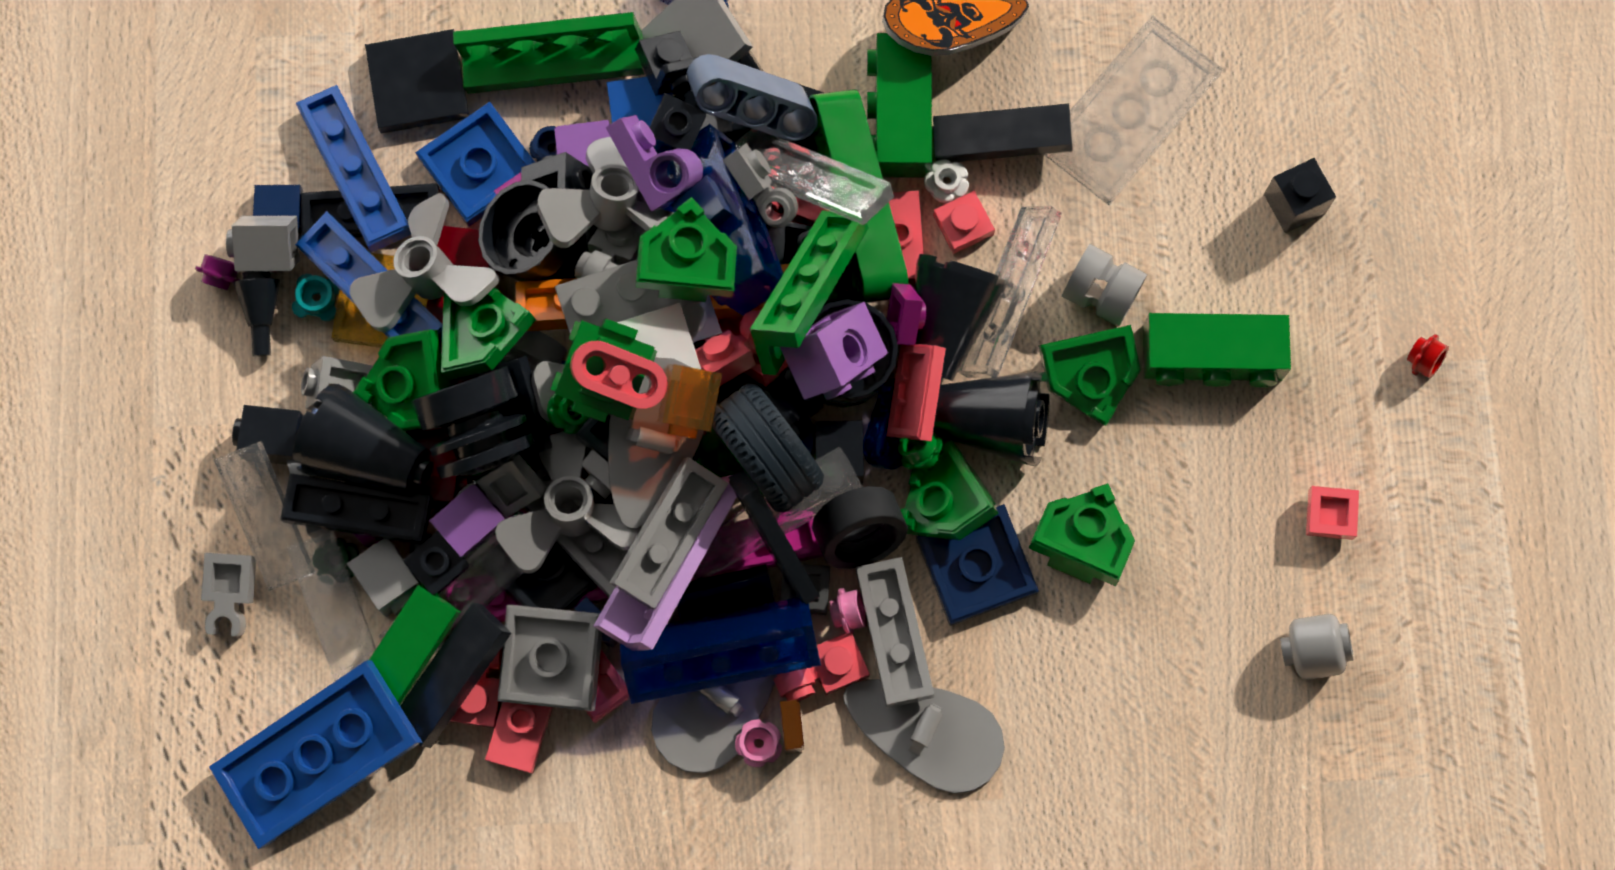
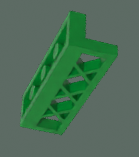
M634 12L453 32L454 46L462 57L463 85L468 94L645 75V71L635 51L638 41L643 39Z
M821 211L750 328L763 374L777 375L785 361L780 347H800L869 229L865 213Z

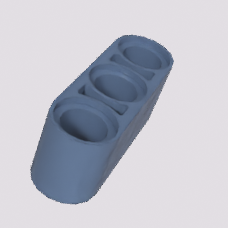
M711 54L699 56L688 67L687 79L697 105L707 114L790 141L803 140L809 137L816 129L818 123L817 115L807 93L801 85L793 81ZM717 82V83L714 84L713 86L706 87L707 85H709V84H711V83Z

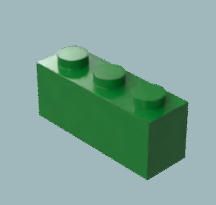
M877 33L876 49H867V76H876V92H867V119H876V135L871 136L882 177L925 178L926 173L931 172L932 58L930 55L916 53L899 45L887 33Z
M1149 313L1143 324L1144 379H1156V384L1162 386L1181 385L1184 383V379L1203 380V385L1213 387L1229 385L1231 380H1249V385L1254 387L1275 386L1278 384V381H1283L1291 370L1289 315Z

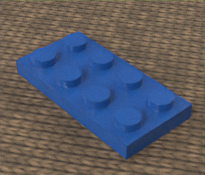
M367 660L210 765L209 768L253 842L260 849L268 846L410 751L422 741L373 661Z

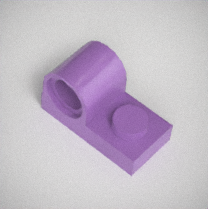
M636 115L620 118L605 127L651 211L669 206L702 179L703 167L701 160L694 152L678 148L657 154L653 147L656 145L653 132L644 121H639ZM671 160L678 163L682 170V179L678 185L673 183L667 174V167Z

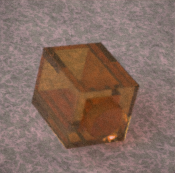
M668 364L666 372L667 391L661 400L657 422L669 424L667 434L696 439L698 430L711 432L722 373Z

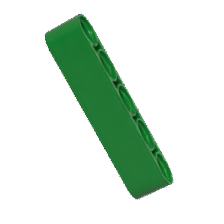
M856 89L811 95L809 100L817 115L818 122L812 134L832 211L865 213L869 227L847 265L854 296L857 301L866 303L889 300L892 284H908V274L861 96Z

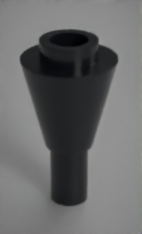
M270 271L242 272L243 280L234 281L233 283L247 325L251 327L252 356H271L269 326L272 325L280 279L271 278Z

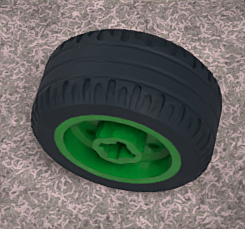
M747 384L742 386L739 391H735L729 398L719 403V406H715L710 411L709 424L775 512L784 513L791 510L793 506L799 504L823 484L824 474L778 409L758 385Z

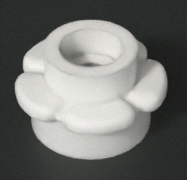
M947 159L938 160L932 164L931 172L925 175V188L935 200L949 203L967 193L969 188V182L966 181L968 172L959 162L950 163ZM949 177L951 183L945 184L943 178Z

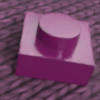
M892 284L886 319L894 328L897 344L915 345L918 329H922L926 321V305L910 284Z

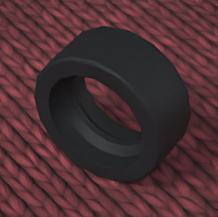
M874 486L852 489L834 497L816 513L811 527L826 563L840 569H853L882 560L901 545L908 531V526L893 492L883 487Z

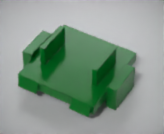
M607 318L603 319L601 327L583 320L580 322L575 321L569 336V340H572L573 343L562 373L556 372L550 390L555 391L554 394L574 401L571 411L595 420L605 422L608 414L627 421L629 419L633 420L637 408L588 390L575 381L570 369L572 355L579 346L590 341H603L653 362L657 351L654 350L655 347L635 340L638 330ZM598 356L590 357L586 363L587 371L592 375H598L602 372L604 367L602 359ZM642 374L635 376L632 381V387L637 393H639L644 379Z

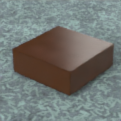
M797 700L780 701L785 753H802V750H804L800 703Z

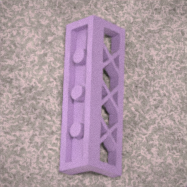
M731 475L721 477V479L728 482L730 480L728 477ZM730 484L727 485L656 608H648L615 587L593 627L632 651L653 650L737 497Z

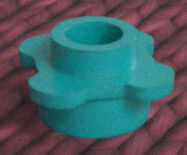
M309 273L301 275L296 282V301L292 303L293 313L299 318L311 315L318 316L325 322L333 320L337 315V309L335 308L336 297L341 293V290L329 278L325 279ZM315 294L321 295V299L319 301L313 300V296Z

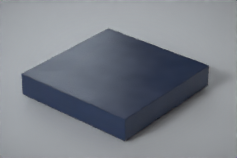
M1005 504L996 507L999 514L962 540L919 535L916 537L949 626L1033 596L1039 592Z

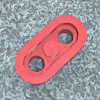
M603 341L586 342L579 346L572 355L570 362L572 376L580 386L639 409H647L657 405L666 394L668 386L666 374L657 363ZM592 356H598L604 364L602 372L598 375H592L586 369L587 360ZM639 374L646 376L649 381L648 389L641 394L635 392L632 387L634 377Z

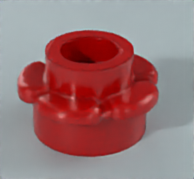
M1434 334L1428 339L1420 337L1413 345L1407 357V361L1412 363L1413 375L1416 376L1420 373L1428 378H1432L1442 365L1449 346L1439 341V335Z

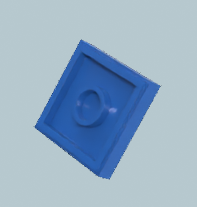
M488 102L415 152L420 162L468 227L483 217L487 205L496 196L495 189L519 174L521 167L535 163L491 102Z

